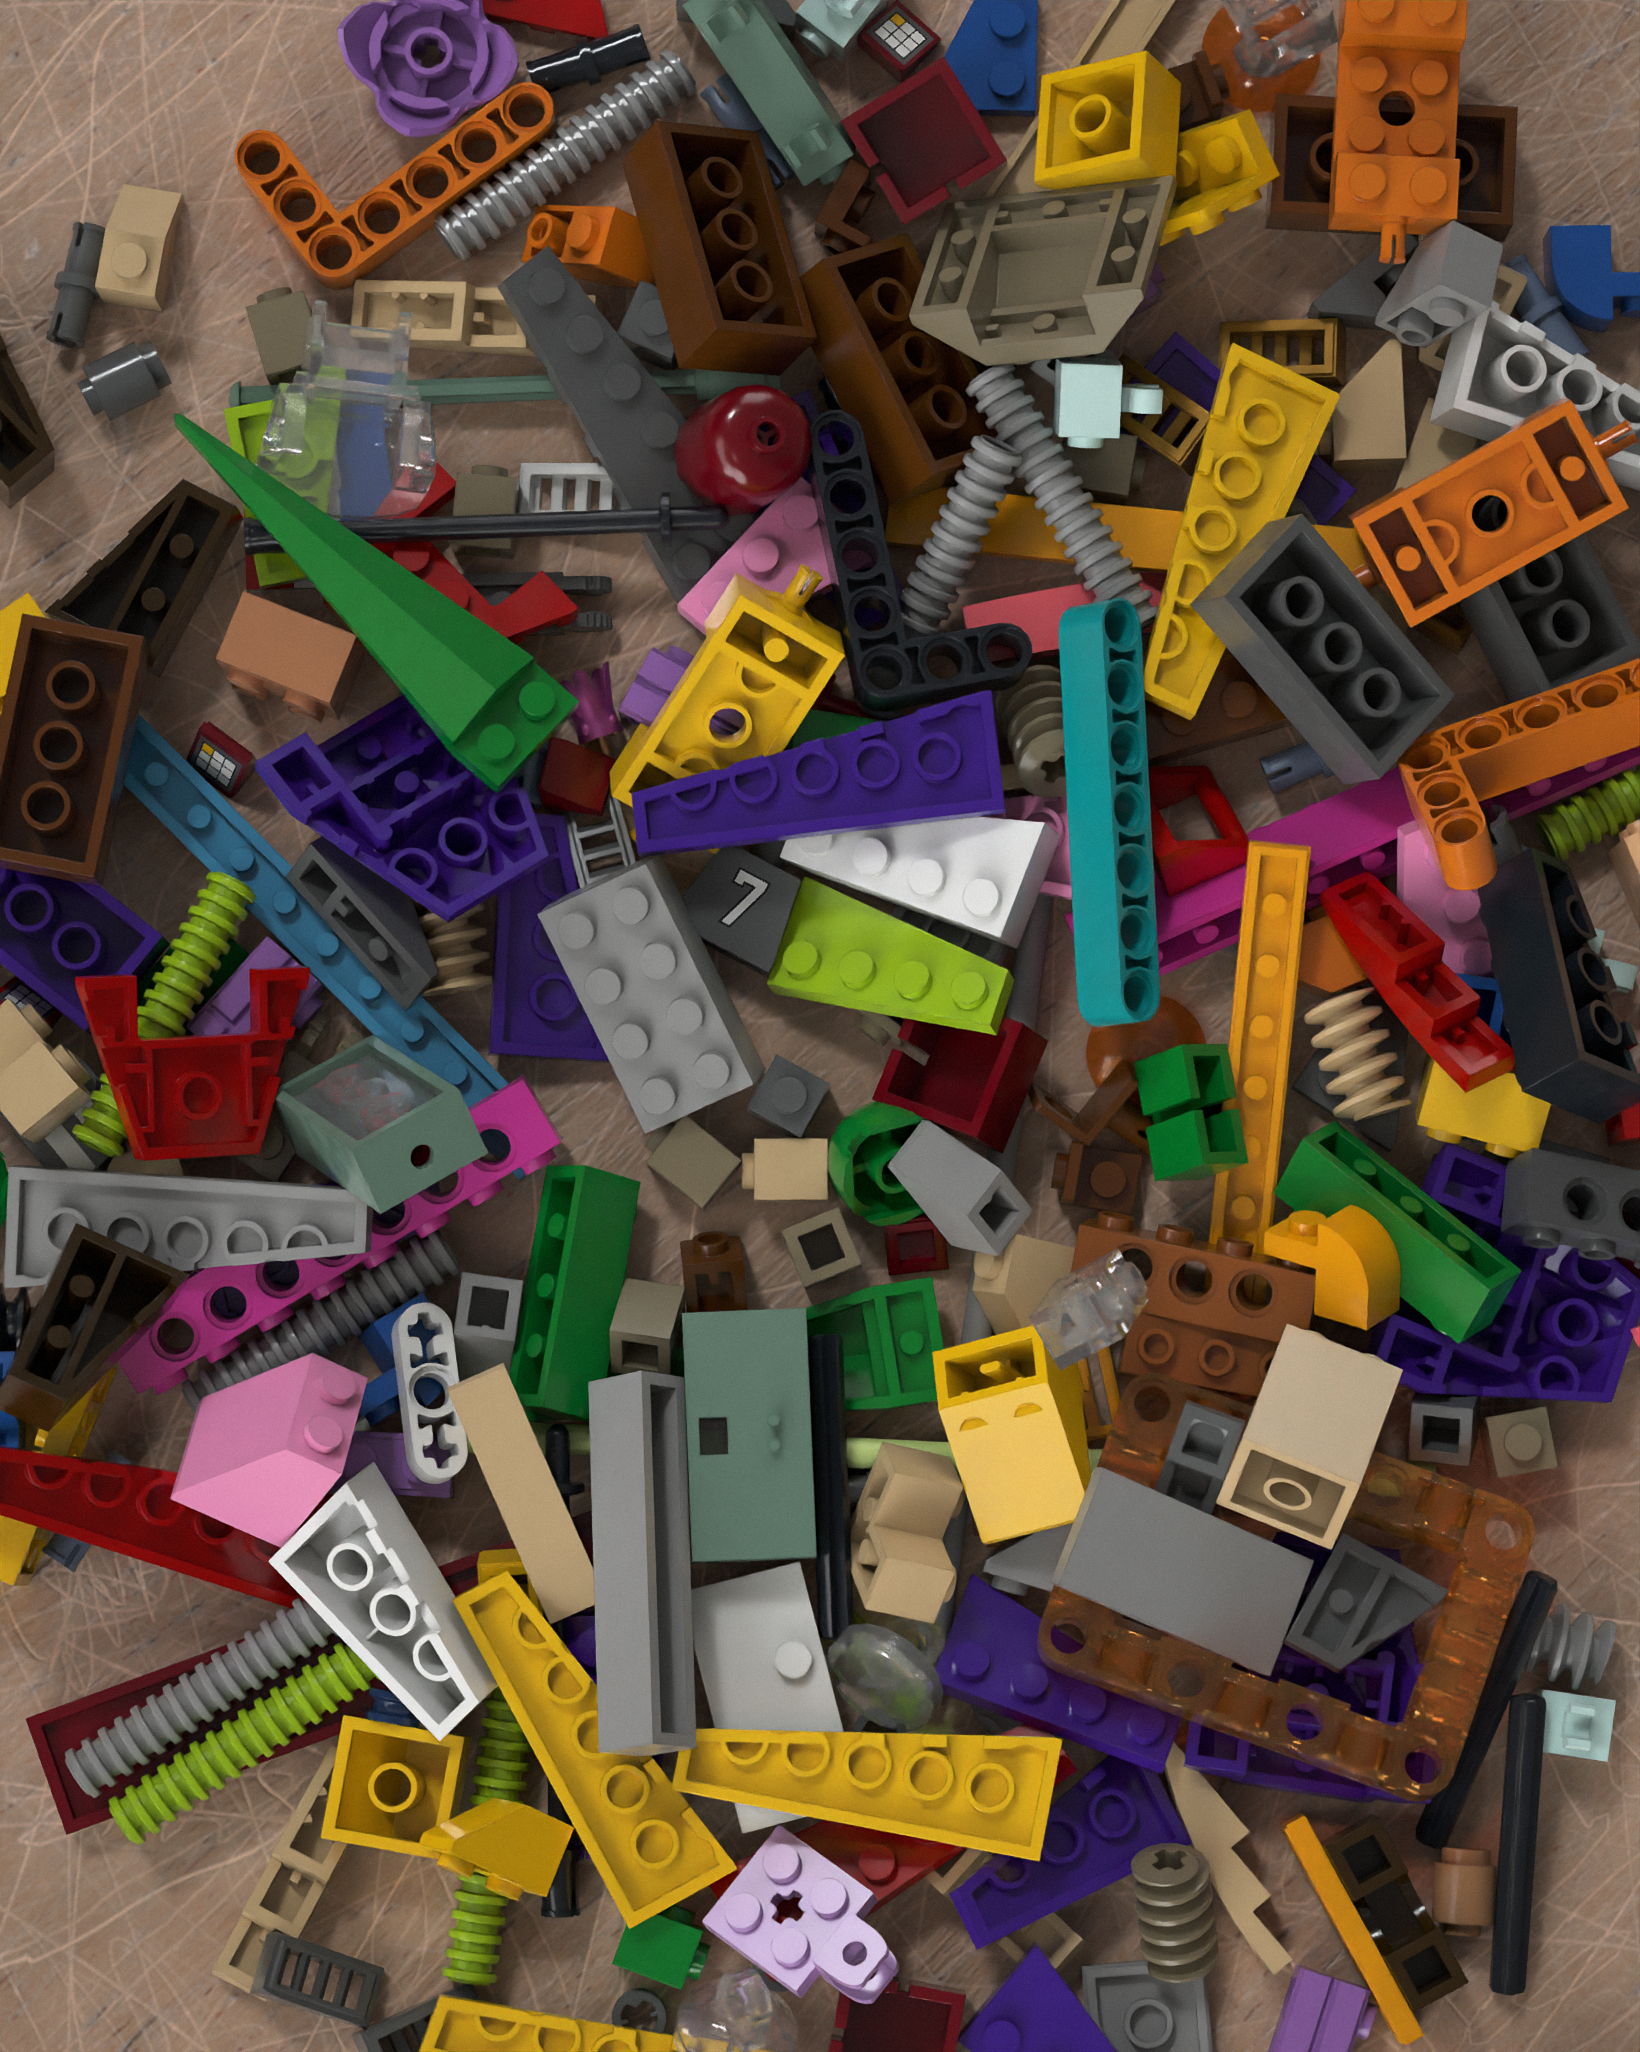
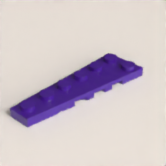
M991 690L980 691L916 710L917 713L883 723L877 721L860 726L858 730L824 740L819 738L802 743L800 747L766 757L763 755L733 763L725 769L709 770L631 793L638 855L641 858L1004 814L1006 810Z

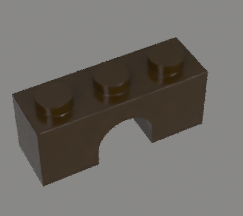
M1370 1814L1320 1842L1412 2011L1416 2012L1469 1983L1440 1928L1433 1922L1416 1893L1407 1874L1409 1871L1378 1816Z

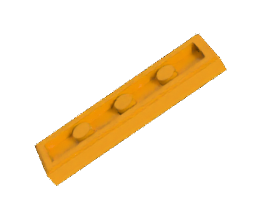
M1298 1813L1281 1822L1282 1826L1280 1828L1366 1987L1371 1990L1370 1994L1395 2040L1406 2046L1424 2036L1421 2027L1307 1817Z

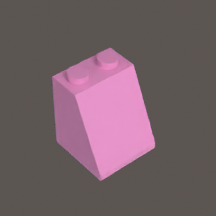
M311 1353L203 1397L197 1406L170 1499L282 1548L342 1475L368 1378Z

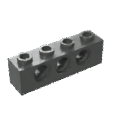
M1531 1148L1507 1161L1501 1232L1522 1236V1243L1530 1247L1555 1248L1560 1244L1579 1248L1578 1254L1588 1259L1610 1260L1615 1258V1256L1634 1260V1266L1640 1269V1170ZM1566 1197L1575 1203L1578 1209V1219L1569 1212L1566 1205ZM1622 1209L1626 1210L1632 1217L1634 1231L1625 1224L1622 1217Z

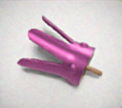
M607 661L603 664L602 669L596 668L592 672V685L588 675L583 670H576L574 672V686L568 680H562L559 684L579 700L577 710L570 716L575 725L579 745L584 746L600 741L604 755L609 756L610 752L605 739L623 732L624 729L614 711L609 662Z

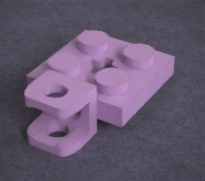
M779 1824L702 1920L709 1931L800 1998L804 1996L821 1974L825 1981L848 1998L862 2004H872L899 1971V1964L882 1936L863 1921L878 1901L874 1893ZM793 1897L801 1898L798 1906L804 1914L798 1921L789 1917L782 1924L775 1921L779 1914L776 1907L784 1899L790 1900ZM877 1970L876 1975H875L871 1980H869V1979L871 1978V1976H872V1975L875 1973V1971Z

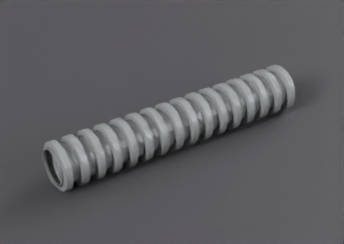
M667 49L663 50L659 54L660 61L655 63L650 60L644 65L645 72L640 74L635 71L630 74V83L625 85L620 82L615 85V94L610 96L604 93L600 96V105L595 107L589 104L585 107V116L580 118L574 115L569 119L571 126L567 129L559 126L554 130L556 137L552 140L544 137L539 141L541 148L537 151L529 148L524 152L526 159L522 162H519L517 159L509 163L511 170L507 173H504L502 170L494 174L496 181L492 184L484 181L479 185L481 192L476 195L469 192L464 196L466 203L461 206L456 203L449 207L450 214L445 218L441 214L434 218V227L454 256L466 262L471 258L469 251L475 247L479 251L486 247L484 240L490 236L494 240L501 236L499 229L505 225L509 229L514 227L517 216L520 214L524 218L529 216L532 205L535 203L539 207L547 202L545 198L550 192L554 196L562 191L560 187L565 181L569 185L577 180L575 176L577 172L582 171L584 174L592 169L590 165L592 161L597 160L599 163L607 158L605 152L609 149H612L614 152L622 147L620 141L624 138L629 141L637 136L635 132L637 128L648 129L652 125L650 120L652 117L663 118L667 114L666 107L669 105L674 108L678 107L682 103L680 97L684 94L689 97L693 96L697 92L696 82L680 58L674 52H670Z
M1012 363L995 365L974 378L965 391L969 397H977L979 402L975 408L979 413L986 412L989 417L985 422L988 429L995 428L999 434L995 439L1015 448L1023 458L1021 465L1014 472L1018 478L1025 477L1028 484L1024 487L1027 494L1034 493L1038 498L1034 505L1037 510L1044 509L1048 516L1044 519L1046 525L1049 527L1054 525L1057 533L1054 535L1056 542L1065 543L1067 547L1063 552L1067 559L1074 558L1077 565L1073 568L1076 575L1083 574L1087 580L1083 584L1085 590H1093L1097 596L1093 603L1115 598L1126 599L1135 607L1139 615L1141 631L1154 623L1158 606L1152 607L1149 602L1153 595L1150 590L1143 591L1139 584L1143 581V578L1139 573L1132 574L1129 569L1133 565L1130 557L1123 559L1119 552L1123 549V545L1120 541L1113 542L1109 536L1114 531L1111 525L1103 526L1100 521L1104 515L1100 508L1094 510L1090 504L1094 497L1090 492L1084 493L1080 488L1084 481L1081 476L1074 477L1070 470L1074 467L1072 461H1064L1061 454L1065 450L1062 444H1054L1051 440L1055 433L1051 427L1044 428L1041 422L1045 418L1042 411L1035 412L1032 405L1035 402L1033 396L1024 395L1022 391L1025 386L1024 381L1021 378L1015 380L1012 373L1016 368Z
M986 435L973 437L970 444L974 451L973 453H966L962 460L966 468L965 470H958L954 477L958 485L948 490L947 497L950 499V503L943 504L939 510V514L943 518L941 521L933 523L931 531L935 535L933 538H927L923 544L927 552L925 555H919L916 559L915 564L919 568L918 572L910 573L907 581L911 587L910 589H903L899 596L903 602L902 606H900L906 640L941 634L944 629L940 622L941 620L949 619L951 611L948 605L949 603L957 602L959 594L956 588L957 586L965 585L967 577L963 573L965 569H972L975 563L971 555L973 552H980L983 543L979 538L981 535H987L991 529L987 521L989 518H995L999 512L995 504L997 501H1003L1007 495L1003 487L1005 484H1011L1015 478L1011 470L1013 467H1019L1022 463L1023 458L1019 455V452L998 439ZM876 666L871 668V673H866L869 683L879 690H890L898 685L896 674L884 666ZM855 693L852 697L861 710L878 719L890 721L904 715L902 709L886 712L872 711L865 708L857 700Z
M437 1230L430 1233L421 1241L417 1237L409 1240L411 1247L405 1251L398 1247L399 1251L389 1261L385 1260L378 1264L379 1267L373 1271L364 1268L361 1270L363 1277L357 1281H354L351 1277L348 1278L344 1289L341 1291L336 1289L323 1302L321 1299L313 1300L312 1304L314 1307L307 1312L305 1309L300 1308L296 1311V1319L291 1322L288 1319L280 1323L281 1328L275 1332L272 1329L263 1332L265 1338L257 1342L252 1338L247 1342L249 1348L241 1352L239 1349H235L231 1352L232 1359L224 1362L223 1359H219L214 1362L216 1369L208 1372L206 1369L198 1372L200 1379L192 1382L187 1379L182 1382V1393L193 1412L196 1413L198 1403L207 1395L311 1353L327 1357L331 1354L329 1348L337 1343L339 1347H343L347 1344L345 1338L353 1333L356 1337H359L363 1333L362 1327L369 1323L371 1325L382 1314L386 1313L387 1315L394 1311V1307L402 1303L404 1305L411 1300L410 1297L416 1293L426 1295L428 1293L426 1287L432 1283H435L436 1286L442 1285L444 1283L442 1277L446 1274L458 1275L460 1273L459 1266L461 1265L440 1231Z
M297 1598L292 1601L294 1608L288 1612L284 1609L277 1611V1619L272 1623L267 1619L259 1623L261 1630L257 1633L248 1630L243 1634L245 1639L240 1644L236 1641L227 1644L229 1651L223 1655L218 1651L212 1654L211 1659L213 1662L207 1666L203 1662L195 1666L196 1673L192 1676H189L187 1673L178 1677L180 1681L175 1687L171 1684L165 1685L162 1688L164 1694L158 1698L154 1694L147 1697L148 1705L142 1709L138 1705L130 1709L131 1716L127 1719L122 1716L114 1719L115 1727L109 1730L107 1727H102L97 1731L98 1738L92 1740L87 1737L81 1741L83 1748L76 1751L74 1748L65 1752L66 1765L82 1790L87 1795L90 1794L93 1798H96L102 1794L101 1786L107 1784L109 1787L114 1786L118 1783V1775L121 1773L125 1776L134 1773L133 1765L138 1762L141 1765H146L150 1762L149 1755L154 1751L158 1755L167 1751L166 1743L172 1741L174 1744L179 1743L183 1740L181 1733L186 1730L194 1733L199 1729L198 1722L203 1719L206 1722H211L215 1719L214 1712L219 1708L223 1712L231 1708V1700L237 1698L239 1701L244 1700L248 1697L246 1690L251 1687L259 1690L264 1686L262 1681L267 1676L271 1679L280 1676L278 1669L284 1665L291 1669L296 1665V1657L302 1655L304 1658L312 1655L311 1647L316 1644L324 1647L328 1644L327 1637L332 1633L337 1637L339 1635L306 1601Z

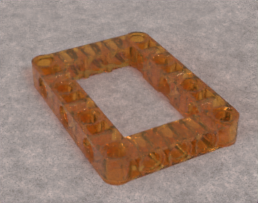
M1147 1373L1139 1375L1129 1382L1123 1392L1097 1467L1106 1468L1154 1490L1186 1400L1245 1420L1237 1447L1253 1407L1163 1374ZM1147 1394L1156 1395L1166 1404L1167 1416L1161 1421L1147 1422L1141 1419L1135 1412V1400ZM1373 1451L1347 1518L1458 1558L1402 1722H1398L1395 1726L1349 1710L1351 1706L1349 1703L1280 1679L1277 1683H1273L1231 1667L1233 1663L1231 1660L1171 1638L1162 1636L1160 1640H1155L1114 1624L1115 1618L1109 1616L1111 1609L1056 1585L1053 1586L1037 1632L1036 1647L1038 1655L1046 1666L1064 1675L1096 1685L1143 1704L1154 1706L1173 1715L1405 1800L1415 1802L1431 1800L1448 1786L1454 1775L1534 1541L1535 1526L1527 1510L1514 1501ZM1379 1478L1388 1479L1393 1482L1399 1491V1502L1390 1507L1377 1505L1369 1497L1368 1483ZM1496 1520L1509 1524L1516 1535L1515 1546L1506 1550L1497 1549L1492 1546L1486 1538V1524ZM1065 1623L1077 1626L1084 1634L1085 1646L1076 1653H1062L1052 1644L1051 1632L1054 1628ZM1180 1666L1194 1669L1201 1677V1691L1190 1697L1178 1695L1169 1685V1672ZM1297 1709H1304L1313 1713L1319 1723L1318 1735L1310 1740H1300L1294 1737L1287 1728V1715ZM1414 1752H1422L1429 1755L1437 1768L1434 1781L1423 1784L1412 1780L1405 1769L1407 1755Z

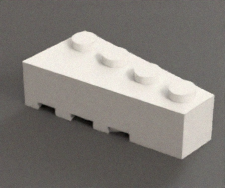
M1494 300L1491 302L1490 309L1452 331L1429 423L1490 442L1511 430L1510 427L1565 397L1571 399L1586 429L1594 438L1627 419L1632 430L1612 440V443L1631 432L1635 433L1639 443L1627 447L1606 460L1616 484L1640 491V392L1626 383L1622 385L1616 383L1596 370L1597 365L1579 353L1575 355L1570 354L1546 339V333L1526 320L1521 323L1498 309L1500 304Z
M971 817L789 839L784 844L780 858L799 870L1017 949L1061 835L1044 822Z
M374 1461L347 1481L268 1561L439 1741L498 1686L452 1601L455 1595Z

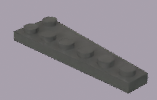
M546 246L497 287L538 360L546 366L549 379L563 404L569 405L586 435L583 439L593 457L598 456L615 488L612 490L623 509L659 508L661 493L670 492L671 507L702 506V500L695 496L686 481H681L677 475L674 448L679 428L686 422V419L550 247ZM756 511L753 514L730 516L728 525L719 530L673 531L672 547L663 546L660 532L641 533L645 539L642 541L644 547L677 604L761 514Z

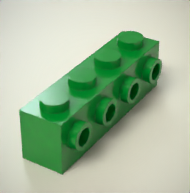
M1336 1121L1331 1122L1301 1140L1273 1192L1288 1204L1293 1212L1303 1210L1316 1211L1328 1218L1352 1204L1375 1217L1389 1233L1399 1255L1401 1266L1400 1297L1428 1318L1436 1330L1450 1336L1458 1344L1492 1323L1522 1271Z
M587 1165L546 1167L509 1374L521 1404L527 1412L556 1420L589 1421L588 1382L607 1378L610 1360L609 1330L627 1273L626 1263L633 1224L637 1216V1201L641 1183L639 1181Z

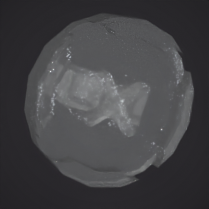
M894 1615L884 1627L869 1623L850 1625L840 1633L829 1647L826 1664L829 1673L835 1669L840 1679L835 1685L840 1695L860 1715L874 1723L895 1729L901 1723L909 1725L908 1730H918L931 1720L941 1706L944 1692L939 1675L933 1666L944 1648L945 1638L943 1630L936 1620L933 1624ZM911 1632L919 1636L924 1642L926 1651L921 1652L909 1640L898 1635V1633Z
M745 1967L725 1974L722 1978L707 1980L689 1991L677 2012L673 2040L678 2052H795L798 2025L791 2008L775 1991L767 1988L762 1977L755 1969Z

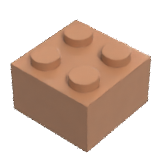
M243 591L215 659L226 674L225 679L233 683L231 689L262 702H265L268 693L282 698V702L289 705L287 709L289 712L306 720L321 724L324 715L338 721L340 720L366 653L355 634Z

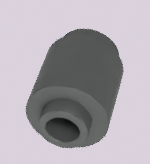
M150 340L139 346L132 342L83 366L87 378L77 383L93 416L104 411L109 421L160 397L159 390L172 384Z

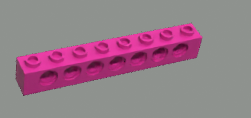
M524 1075L520 1076L468 1107L479 1134L487 1129H497L508 1137L511 1145L509 1153L497 1161H490L480 1157L457 1170L458 1182L449 1191L436 1192L427 1187L403 1201L405 1214L397 1222L383 1223L373 1216L371 1251L360 1254L294 1260L299 1268V1279L287 1286L277 1285L268 1278L265 1269L266 1262L239 1266L200 1268L190 1273L172 1307L118 1361L137 1394L150 1387H153L157 1395L171 1389L189 1376L184 1367L205 1355L210 1364L223 1358L241 1346L237 1335L258 1324L262 1332L275 1327L294 1314L289 1304L309 1292L315 1301L325 1297L344 1285L346 1280L342 1273L363 1261L367 1269L377 1266L396 1254L399 1249L394 1242L413 1230H416L419 1237L423 1238L451 1221L452 1219L447 1210L468 1198L474 1207L504 1189L499 1179L521 1167L524 1174L528 1175L554 1160L557 1156L552 1148L561 1143V1135ZM226 1286L240 1290L246 1299V1311L236 1317H227L220 1314L213 1303V1295L216 1290ZM171 1318L185 1320L193 1330V1343L184 1348L169 1346L161 1335L162 1323Z

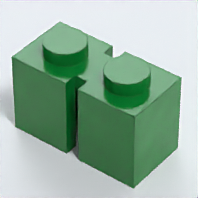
M1181 1044L1134 1062L1143 1116H1153L1154 1125L1146 1127V1134L1155 1181L1202 1180L1249 1163L1239 1109H1229L1205 1119L1203 1115V1109L1237 1097L1227 1044Z

